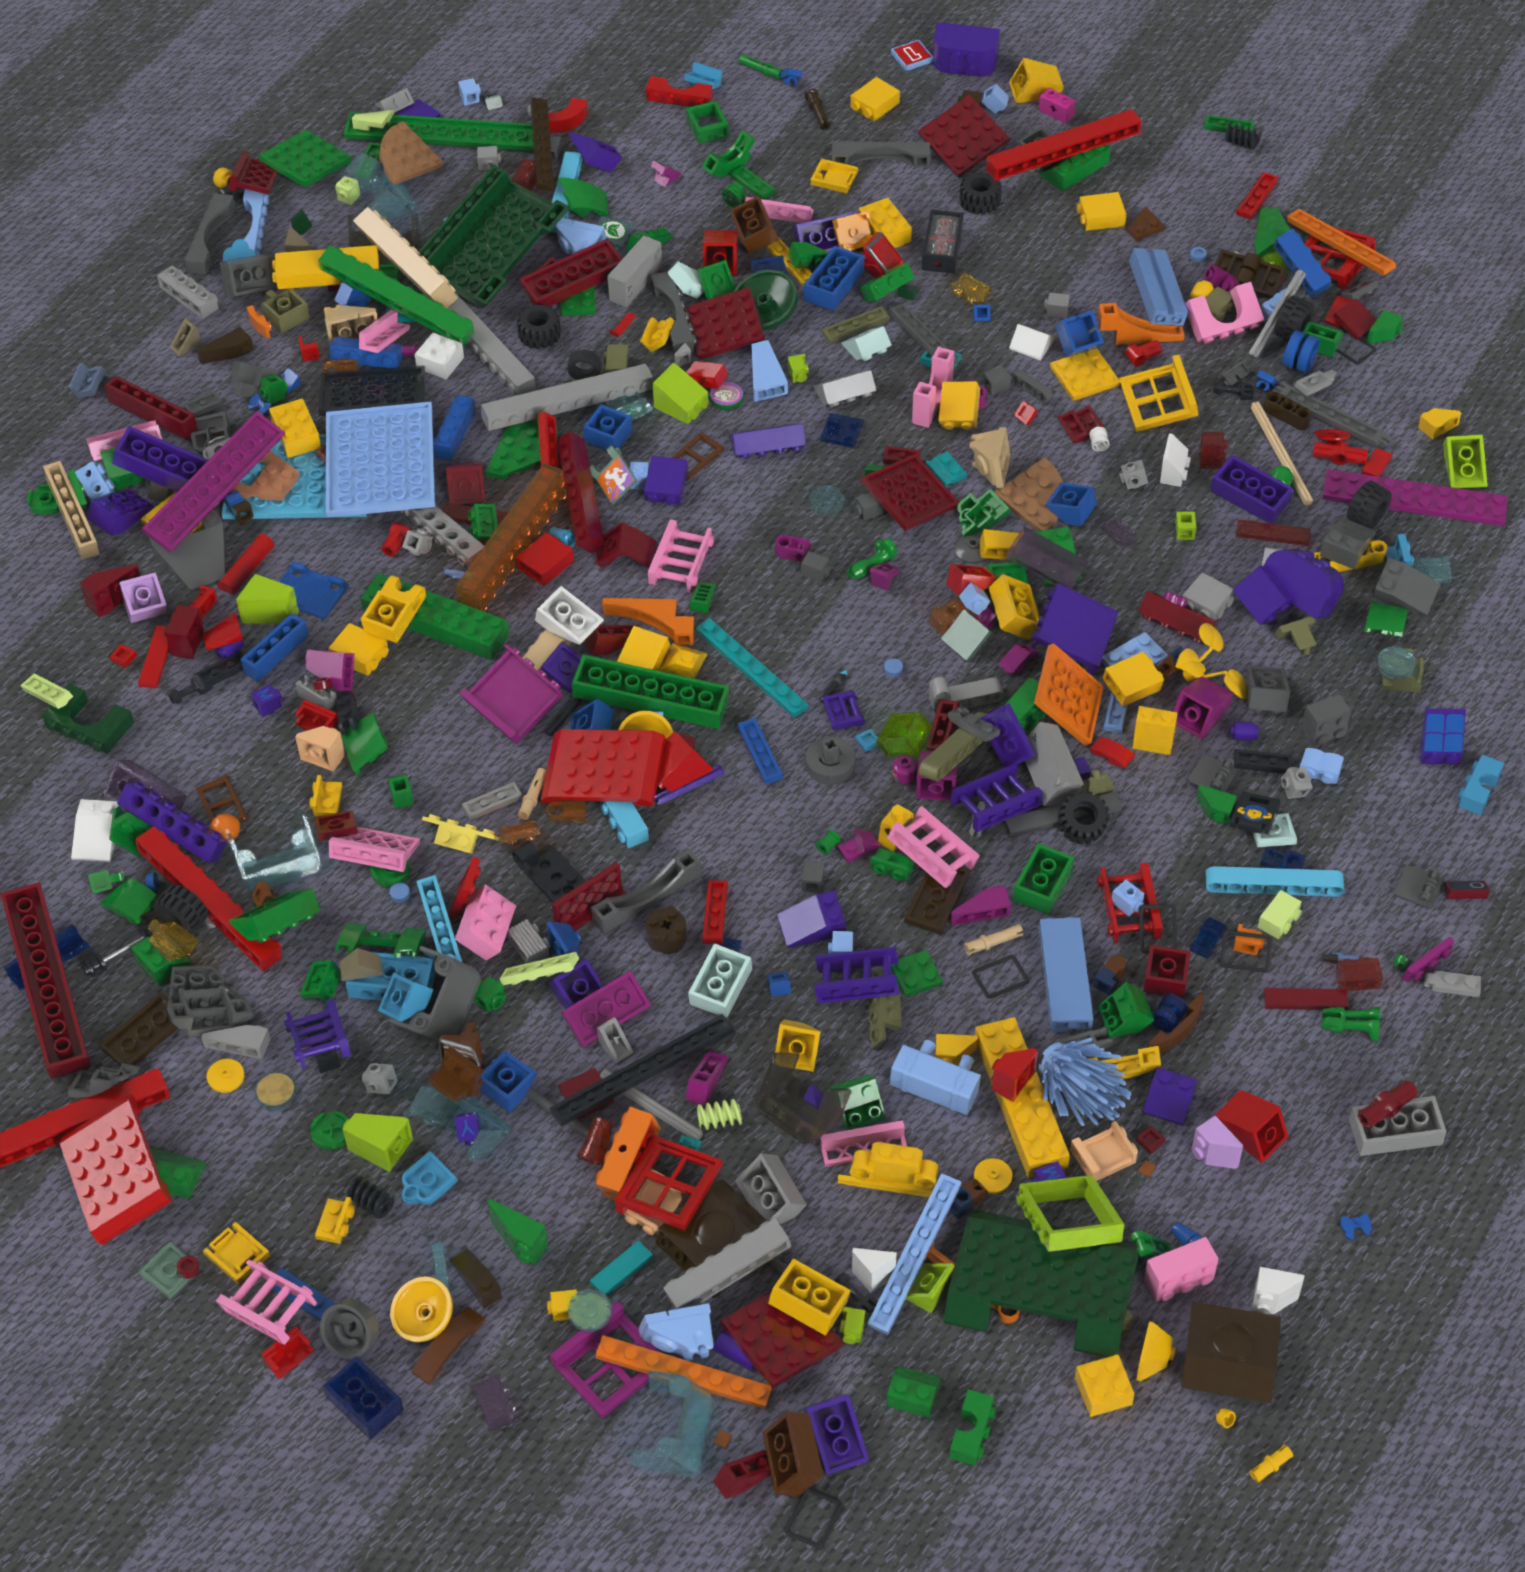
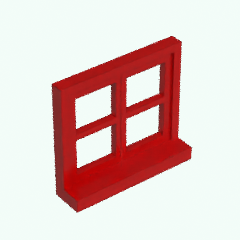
M1333 227L1376 251L1375 237ZM1311 235L1304 243L1305 246H1308L1311 251L1326 254L1320 262L1321 268L1329 274L1331 279L1338 280V288L1345 290L1364 265L1333 247L1330 249L1316 245L1320 240ZM1331 256L1346 260L1339 270L1323 266Z
M654 1135L615 1198L616 1212L624 1215L628 1209L685 1231L721 1170L723 1160ZM662 1152L681 1158L670 1178L650 1171ZM687 1161L707 1168L696 1187L676 1180ZM645 1179L665 1185L654 1205L635 1199ZM670 1188L691 1195L680 1215L659 1208Z

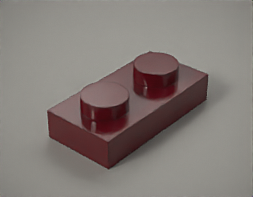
M886 446L883 463L893 464L913 454L920 458L921 450Z

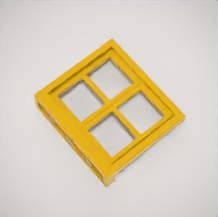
M1180 355L1172 356L1173 364L1119 378L1137 432L1198 416L1197 403ZM1172 374L1177 388L1158 393L1153 379ZM1150 380L1154 394L1135 399L1131 385ZM1179 395L1184 409L1165 414L1161 400ZM1157 401L1161 415L1142 420L1138 406Z

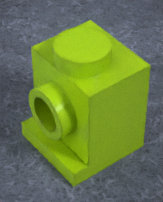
M805 354L788 357V370L793 383L804 382L807 379L806 374H809V368L805 361Z
M1177 512L1175 520L1176 540H1195V512Z
M849 1307L843 1308V1319L840 1326V1332L844 1333L843 1342L847 1344H861L866 1310Z

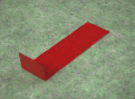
M628 312L613 331L609 330L610 334L619 338L637 315Z

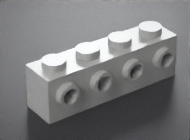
M173 265L157 275L159 287L202 319L219 309L218 299L215 294L207 291L204 286L196 283L193 278L186 276L182 270H178Z

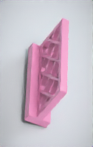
M357 827L358 834L339 838L331 837L329 840V858L403 872L406 869L407 860L420 845V839Z

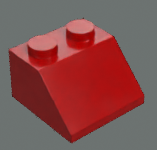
M950 563L946 585L958 594L959 597L970 582L984 591L997 580V577L985 567Z
M1032 1048L1007 1052L1001 1059H996L992 1066V1090L1014 1102L1036 1072L1038 1050Z

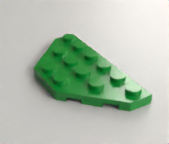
M538 419L507 426L485 471L486 476L503 480L508 478L510 474L521 473L531 469V466L541 463ZM557 430V441H558L559 438H560V436H559V432H558V430Z

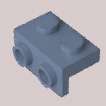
M79 363L69 388L77 398L91 397L96 394L106 370L103 366L88 369L84 363Z

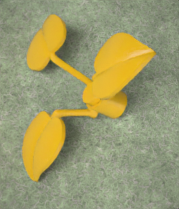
M1208 623L1202 624L1199 628V635L1202 641L1209 646V649L1200 659L1192 649L1187 648L1183 650L1177 659L1175 667L1183 670V676L1189 683L1194 682L1201 676L1209 678L1224 675L1226 686L1245 701L1247 698V686L1243 676L1238 671L1230 669L1228 672L1221 671L1204 675L1206 669L1201 662L1213 649L1217 652L1223 649V639L1215 627Z

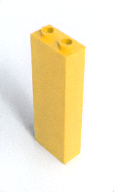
M377 245L339 248L343 253L352 255L363 264L367 263L376 271H380ZM326 249L275 253V260L272 261L273 271H275L272 273L273 282L277 283L278 289L339 285L342 281L320 270L318 259Z

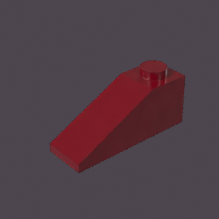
M599 625L586 638L584 645L594 655L610 654L623 648L633 626H639Z
M939 701L926 747L927 750L934 751L958 730V725L953 723V721L951 722L948 717L950 711H955L960 707L958 701Z
M766 1449L722 1466L713 1482L725 1499L744 1493L771 1475Z

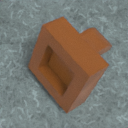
M258 882L252 894L256 906L278 897L272 896L274 888L268 887L266 882Z

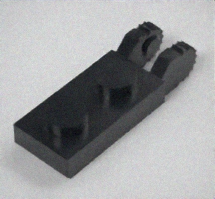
M350 693L336 700L338 727L343 736L347 734V726L349 725L353 730L358 729L357 701L355 695Z

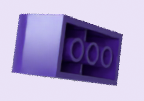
M937 22L934 35V67L941 72L979 77L992 74L996 69L999 56L1000 29Z
M1301 549L1278 550L1270 554L1264 565H1267L1293 598L1290 604L1316 619L1330 617L1344 590L1343 577L1336 569L1330 566V562L1324 559L1319 560L1314 557L1315 554L1311 551H1303Z

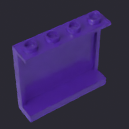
M1058 583L1055 589L1051 588L1047 595L1049 602L1045 603L1042 609L1044 615L1037 622L1039 629H1036L1032 636V640H1034L1032 648L1034 649L1038 643L1046 647L1054 643L1069 657L1087 665V672L1093 676L1101 664L1118 611Z

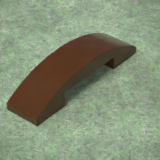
M1200 993L1187 1006L1186 1018L1171 1033L1166 1035L1160 1031L1147 1043V1048L1159 1046L1160 1053H1163L1183 1041L1198 1022L1204 995Z
M470 1307L464 1309L435 1337L415 1365L412 1373L430 1385L443 1370V1364L469 1335L472 1336L486 1319Z

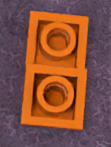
M253 305L246 307L249 320L255 330L262 336L270 338L269 331H272L270 321H266L264 315H260L258 311L255 312Z

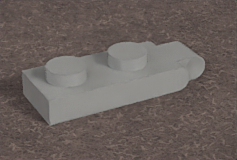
M1434 971L1433 973L1425 974L1424 986L1431 987L1436 992L1479 997L1481 993V976Z

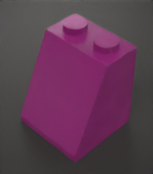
M1201 676L1181 690L1173 711L1178 713L1176 726L1203 739L1227 711L1234 693Z
M920 751L916 799L951 801L952 789L956 788L958 765L939 782L919 775L920 765L933 751Z

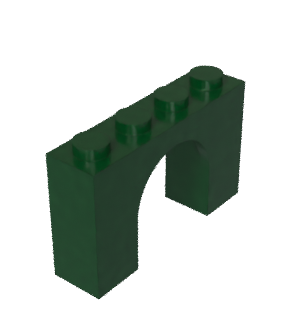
M69 684L65 689L73 697L65 706L59 709L52 705L49 706L42 715L45 726L51 731L56 730L66 738L71 737L77 740L82 745H89L97 752L102 751L108 754L134 723L131 711L115 704L101 721L92 725L77 724L74 722V719L88 703L85 690Z

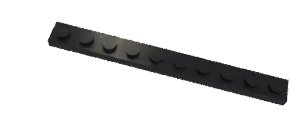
M721 1014L550 1107V1113L562 1127L734 1032V1026Z

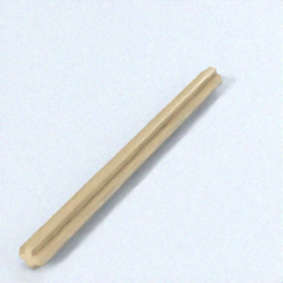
M1253 402L1251 409L1282 466L1288 467L1293 473L1292 484L1305 506L1311 505L1313 498L1260 402Z

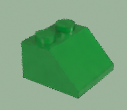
M116 448L100 452L107 477L115 485L114 490L146 481L144 477L112 464Z
M147 937L131 948L135 961L158 986L171 978L172 967L188 966L191 964V961L169 937ZM163 938L169 947V951L153 943L151 940Z
M898 1366L889 1386L886 1406L930 1418L941 1377Z

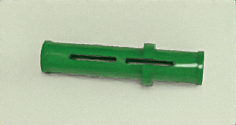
M744 54L740 56L739 64L760 71L766 76L770 75L779 80L781 79L780 72L783 71L782 69Z

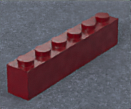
M118 376L105 384L109 402L149 422L155 420L156 425L158 424L159 427L185 440L191 436L192 432L198 431L195 414Z

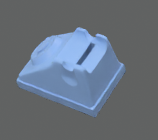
M562 218L555 226L558 244L569 255L606 239L604 226L575 220L573 222V220Z
M708 1303L670 1310L668 1315L666 1311L644 1315L639 1326L640 1337L644 1341L653 1344L659 1350L668 1353L673 1352L682 1356L687 1361H692L694 1354H699L701 1359L707 1358L709 1350L714 1347L710 1322V1305Z

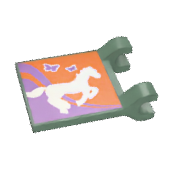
M611 445L607 452L613 459L602 470L600 467L595 468L594 465L590 466L591 475L596 479L610 503L614 505L637 482V479L623 459L621 450L619 448L615 449Z

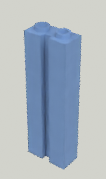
M1133 248L1129 263L1150 323L1184 326L1188 311L1166 250L1153 249L1152 252H1147V249Z
M1073 917L1040 919L1039 936L1051 1032L1067 1031L1068 1029H1075V1031L1092 1030L1093 1013L1080 918Z

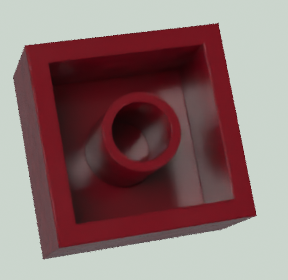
M178 605L175 612H172L171 621L164 631L171 656L193 660L205 632L199 608Z
M1150 945L1143 992L1184 998L1191 951Z

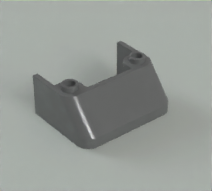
M421 946L419 950L427 956L436 959L434 964L436 972L446 977L430 1015L423 1012L415 1014L409 1025L392 1018L389 1022L402 1030L439 1043V1038L442 1035H459L480 985L481 974L475 968L461 961Z

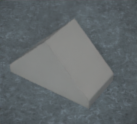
M615 1017L597 1027L598 1042L615 1063L634 1053Z

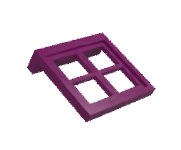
M619 1302L610 1307L609 1318L603 1326L594 1330L582 1329L550 1354L551 1365L601 1419L655 1376L640 1372L631 1379L619 1365L603 1361L606 1365L584 1382L570 1365L591 1349L596 1353L602 1335L608 1336L618 1327H621L634 1341L632 1344L662 1353L653 1344L644 1341L640 1337L639 1328L625 1315L624 1307ZM611 1369L625 1385L602 1402L589 1388V1385Z

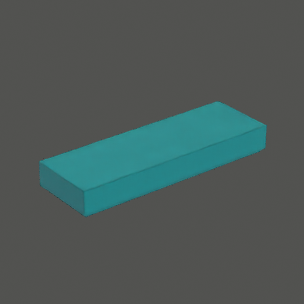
M638 1240L590 1280V1284L605 1298L653 1259V1254Z

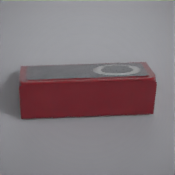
M1445 881L1447 899H1488L1490 890L1485 881Z

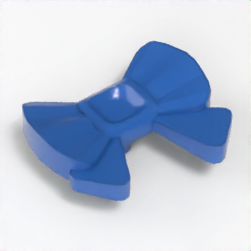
M255 394L250 399L248 409L252 410L258 407L260 408L258 412L264 416L269 412V408L273 407V404L266 403L259 394Z
M1367 1214L1351 1219L1345 1216L1341 1218L1340 1225L1346 1238L1354 1239V1228H1360L1366 1236H1369L1372 1228Z

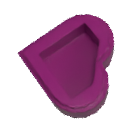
M1169 591L1165 592L1163 596L1164 599L1186 607L1188 603L1186 598Z

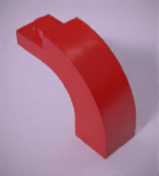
M571 98L566 109L560 112H548L550 133L566 132L579 126L588 114L587 100Z

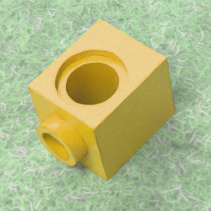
M577 1289L550 1292L551 1301H547L548 1314L553 1315V1321L572 1320L570 1310L572 1304L578 1299Z

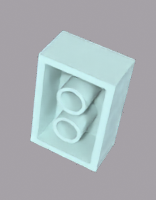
M714 944L688 993L690 1005L718 1016L723 1014L728 1018L752 971L751 957Z

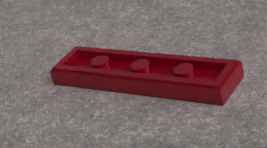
M1264 988L1265 1009L1323 1010L1330 1007H1344L1347 1010V990Z

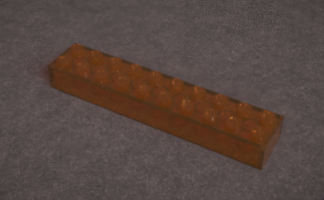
M545 463L542 465L455 586L459 603L483 612L487 609L489 601L495 598L499 587L504 585L508 574L513 572L517 563L516 557L532 544V540L540 534L542 526L548 523L549 516L557 510L559 502L565 499V478L562 469Z

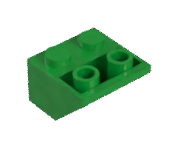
M1309 321L1303 331L1306 334V339L1310 335L1320 338L1318 353L1329 357L1335 355L1344 337V332Z
M1125 982L1097 1006L1108 1035L1111 1038L1139 1033L1154 1021L1143 991L1128 982Z
M867 1074L830 1087L834 1105L846 1130H852L886 1118L876 1079L871 1075Z

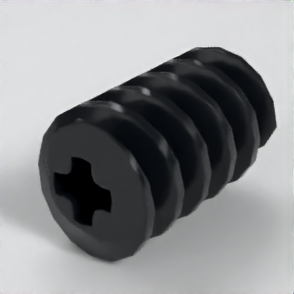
M1230 121L1226 130V142L1229 143L1232 140V144L1238 142L1239 146L1244 144L1245 148L1250 146L1254 150L1260 142L1262 130L1259 134H1256L1257 129L1250 132V127L1245 131L1244 125L1238 129V123L1232 127V122Z
M358 1175L350 1184L347 1197H350L354 1204L360 1206L363 1210H367L375 1218L381 1219L385 1217L394 1205V1197L389 1199L387 1192L383 1193L381 1188L376 1189L375 1184L369 1186L370 1181L367 1179L363 1181V1176Z

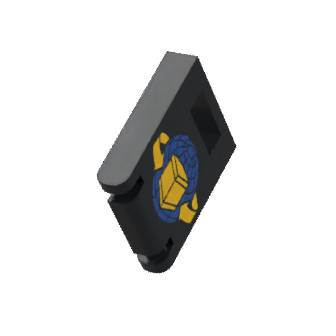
M1242 791L1231 818L1230 827H1235L1237 820H1239L1238 829L1261 833L1263 826H1266L1265 834L1269 835L1279 811L1281 799Z

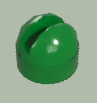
M1397 954L1393 963L1395 968L1401 965L1400 971H1404L1410 966L1412 961Z

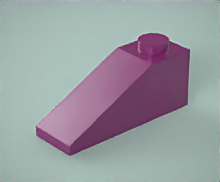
M994 886L985 889L951 912V925L1010 916L1011 903L1006 887Z
M708 1051L688 1080L685 1100L696 1105H706L715 1090L728 1056Z

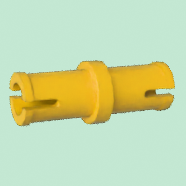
M1284 1444L1272 1455L1265 1456L1263 1462L1250 1470V1476L1255 1482L1260 1483L1270 1473H1276L1279 1470V1466L1292 1458V1451Z

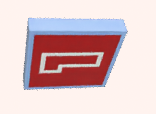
M920 40L891 49V54L905 71L933 62V56Z

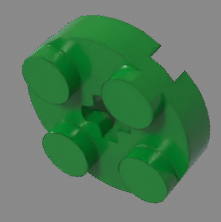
M41 484L37 486L38 489L34 491L32 489L28 493L27 503L33 514L48 515L59 512V507L48 484Z
M407 860L406 869L403 872L387 871L385 868L370 866L372 879L382 888H389L394 884L405 882L410 877L409 860Z

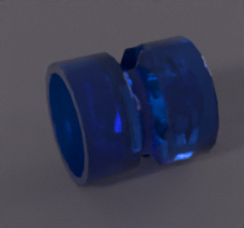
M1174 994L1164 995L1159 1006L1152 1014L1154 1017L1152 1024L1161 1031L1171 1033L1187 1011V1004Z

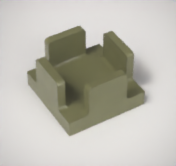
M1395 648L1392 657H1389V655L1383 656L1382 690L1420 693L1424 672L1423 658L1412 659L1413 649Z

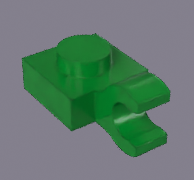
M108 869L88 874L93 894L112 889L111 883L125 880L123 871L109 874Z

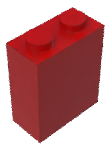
M546 532L516 557L517 569L542 586H545L574 562L573 550L569 545L563 544L555 536H551Z

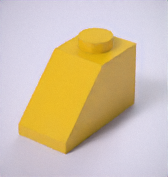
M1433 408L1420 416L1418 428L1434 440L1459 425L1461 412Z
M936 1034L935 1057L958 1065L963 1055L970 1056L977 1050L978 1036Z

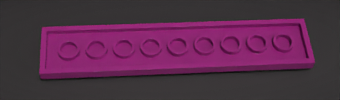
M256 411L142 528V532L171 553L282 439L285 432Z
M1329 469L1326 471L1323 500L1350 503L1358 489L1366 482L1373 480L1391 491L1392 498L1388 509L1499 526L1505 525L1507 495Z

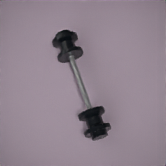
M154 922L150 923V928L147 930L140 928L138 932L141 938L103 959L97 952L95 959L91 961L83 960L84 965L81 967L87 977L91 975L94 978L98 970L107 971L106 961L135 946L147 937H162V934H164L163 929L158 923L155 925ZM154 927L158 931V933L154 934L149 929Z

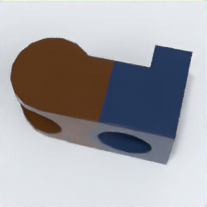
M1182 646L1174 648L1155 665V668L1162 673L1164 679L1179 669L1175 666L1179 655L1184 650Z
M1119 955L1112 956L1095 976L1094 987L1109 996L1114 993L1116 980L1122 978L1125 974V958Z
M977 1179L966 1182L960 1187L949 1211L957 1219H960L968 1209L980 1203L987 1196L988 1190Z

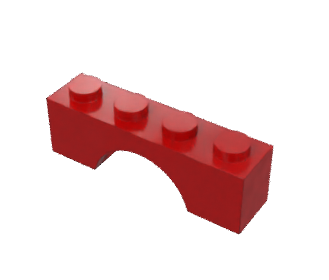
M651 76L646 87V100L693 107L709 103L713 98V85L696 83L691 88L676 89L667 83L666 78Z

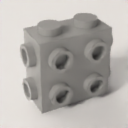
M1201 573L1182 595V597L1188 600L1187 608L1214 620L1220 619L1226 607H1230L1234 601L1233 588L1204 573Z

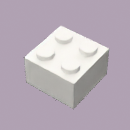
M432 333L415 353L416 366H425L427 373L443 379H447L464 358L462 343L436 333Z

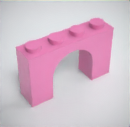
M1251 282L1235 286L1230 291L1237 311L1236 319L1232 323L1219 322L1212 316L1205 295L1190 299L1185 303L1188 311L1187 316L1197 343L1204 342V344L1212 342L1213 338L1219 337V339H1224L1230 333L1237 335L1244 332V329L1250 328V330H1254L1260 327V324L1265 319Z
M938 347L934 353L929 384L919 382L913 393V424L929 428L940 407L942 383L953 382L955 351Z

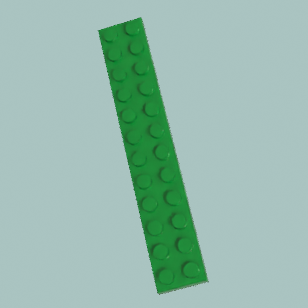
M349 112L344 130V139L382 141L384 135L391 127L403 121L425 144L476 148L497 146V149L534 151L532 124L393 115L390 122H386L383 129L370 127L369 131L353 128L352 117L355 114L361 113Z

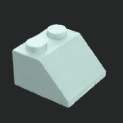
M884 326L852 337L842 342V345L856 360L862 359L866 361L873 358L872 354L876 352L878 355L886 352V348L891 346V342Z

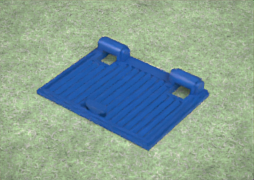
M295 561L291 563L290 568L279 581L294 587L299 611L325 620L349 587V584L342 578L334 575L328 577L309 570L306 565ZM295 570L301 571L299 577L293 575ZM334 583L340 586L337 591L331 589Z

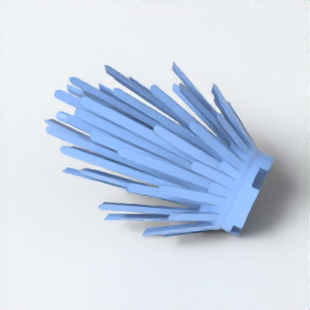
M1093 1038L1078 1042L1072 1041L1067 1044L1054 1043L1043 1052L1044 1058L1042 1063L1039 1064V1072L1043 1077L1042 1084L1044 1083L1045 1102L1048 1099L1049 1092L1050 1102L1053 1103V1099H1055L1059 1115L1068 1116V1110L1060 1092L1062 1091L1082 1126L1085 1124L1075 1106L1082 1115L1085 1113L1094 1124L1098 1125L1097 1120L1092 1116L1093 1112L1099 1118H1103V1115L1099 1112L1101 1111L1110 1120H1115L1111 1115L1118 1118L1120 1114L1114 1108H1119V1105L1123 1108L1125 1107V1103L1117 1096L1121 1095L1130 1100L1131 1096L1129 1090L1119 1086L1120 1084L1125 1086L1126 1082L1120 1077L1125 1074L1114 1070L1118 1068L1117 1065L1086 1058V1056L1122 1058L1120 1055L1111 1054V1052H1102L1105 1049L1099 1048V1046L1095 1047L1096 1044L1082 1045L1091 1042Z

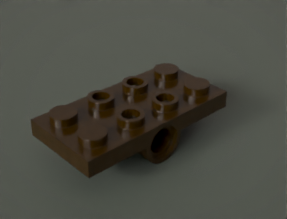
M1221 249L1215 263L1216 266L1233 275L1240 284L1251 282L1256 295L1269 299L1273 298L1277 293L1286 272V268L1263 262L1257 254L1246 253L1243 256Z

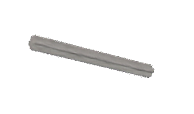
M1298 270L1252 346L1249 352L1252 357L1256 358L1260 355L1275 329L1276 321L1283 305L1292 295H1295L1306 276V273L1302 270Z
M604 1069L600 1077L603 1079L611 1075L612 1072ZM633 1087L622 1093L686 1136L700 1140L702 1137V1130L637 1088Z

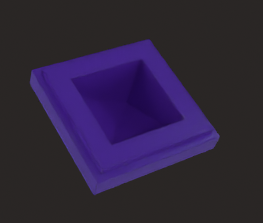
M810 1084L800 1107L819 1116L829 1098L814 1085Z

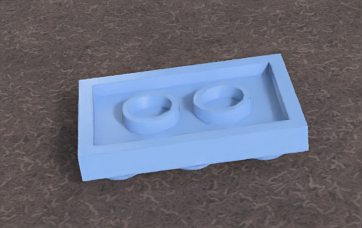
M1144 632L1103 655L1101 662L1106 667H1109L1141 652H1145L1152 659L1155 666L1168 654Z

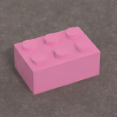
M486 884L473 891V894L470 896L455 940L484 960L497 955L502 949L516 905Z
M1204 1237L1147 1260L1144 1282L1155 1302L1160 1300L1167 1301L1177 1293H1187L1197 1285H1207L1212 1282L1219 1258L1208 1239Z

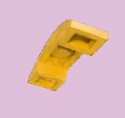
M1159 1046L1138 1049V1054L1124 1056L1119 1059L1102 1060V1062L1117 1065L1118 1068L1114 1070L1124 1073L1125 1075L1120 1077L1127 1079L1160 1067ZM1097 1057L1089 1058V1059H1092V1060H1097V1061H1099Z

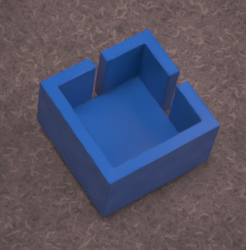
M1092 310L1063 319L1055 325L1066 358L1095 349L1104 343L1099 328L1089 333V330L1098 325Z

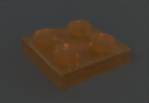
M536 821L497 829L501 842H505V844L516 843L517 839L521 838L532 840L536 838V835H540L539 826Z

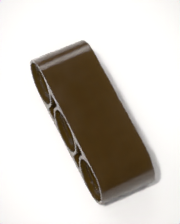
M1271 391L1266 394L1264 404L1266 413L1298 430H1306L1309 427L1311 419L1310 409L1278 392Z

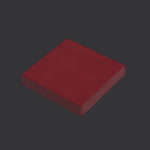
M1357 298L1333 315L1355 340L1369 332L1377 321Z
M352 810L315 818L319 842L329 840L331 837L339 838L358 834Z
M593 1068L559 1084L558 1089L564 1099H567L600 1081L602 1078L596 1068ZM614 1098L598 1106L597 1108L589 1111L588 1113L578 1117L577 1119L585 1117L597 1110H600L614 1103Z

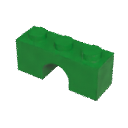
M898 264L886 271L884 276L872 279L860 286L859 288L865 301H877L913 280L915 277L909 264Z
M968 1389L962 1408L961 1419L971 1421L975 1428L971 1431L956 1429L950 1448L949 1459L976 1466L977 1460L983 1458L985 1446L982 1445L984 1438L988 1439L991 1429V1426L988 1425L989 1418L994 1419L997 1406L993 1405L994 1396Z

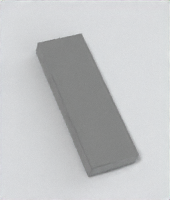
M512 782L462 803V808L471 821L523 799V795L516 783Z

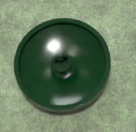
M761 270L750 274L734 290L735 292L750 287L762 331L775 328L784 323L792 315L798 302V292L793 280L787 274L778 270Z

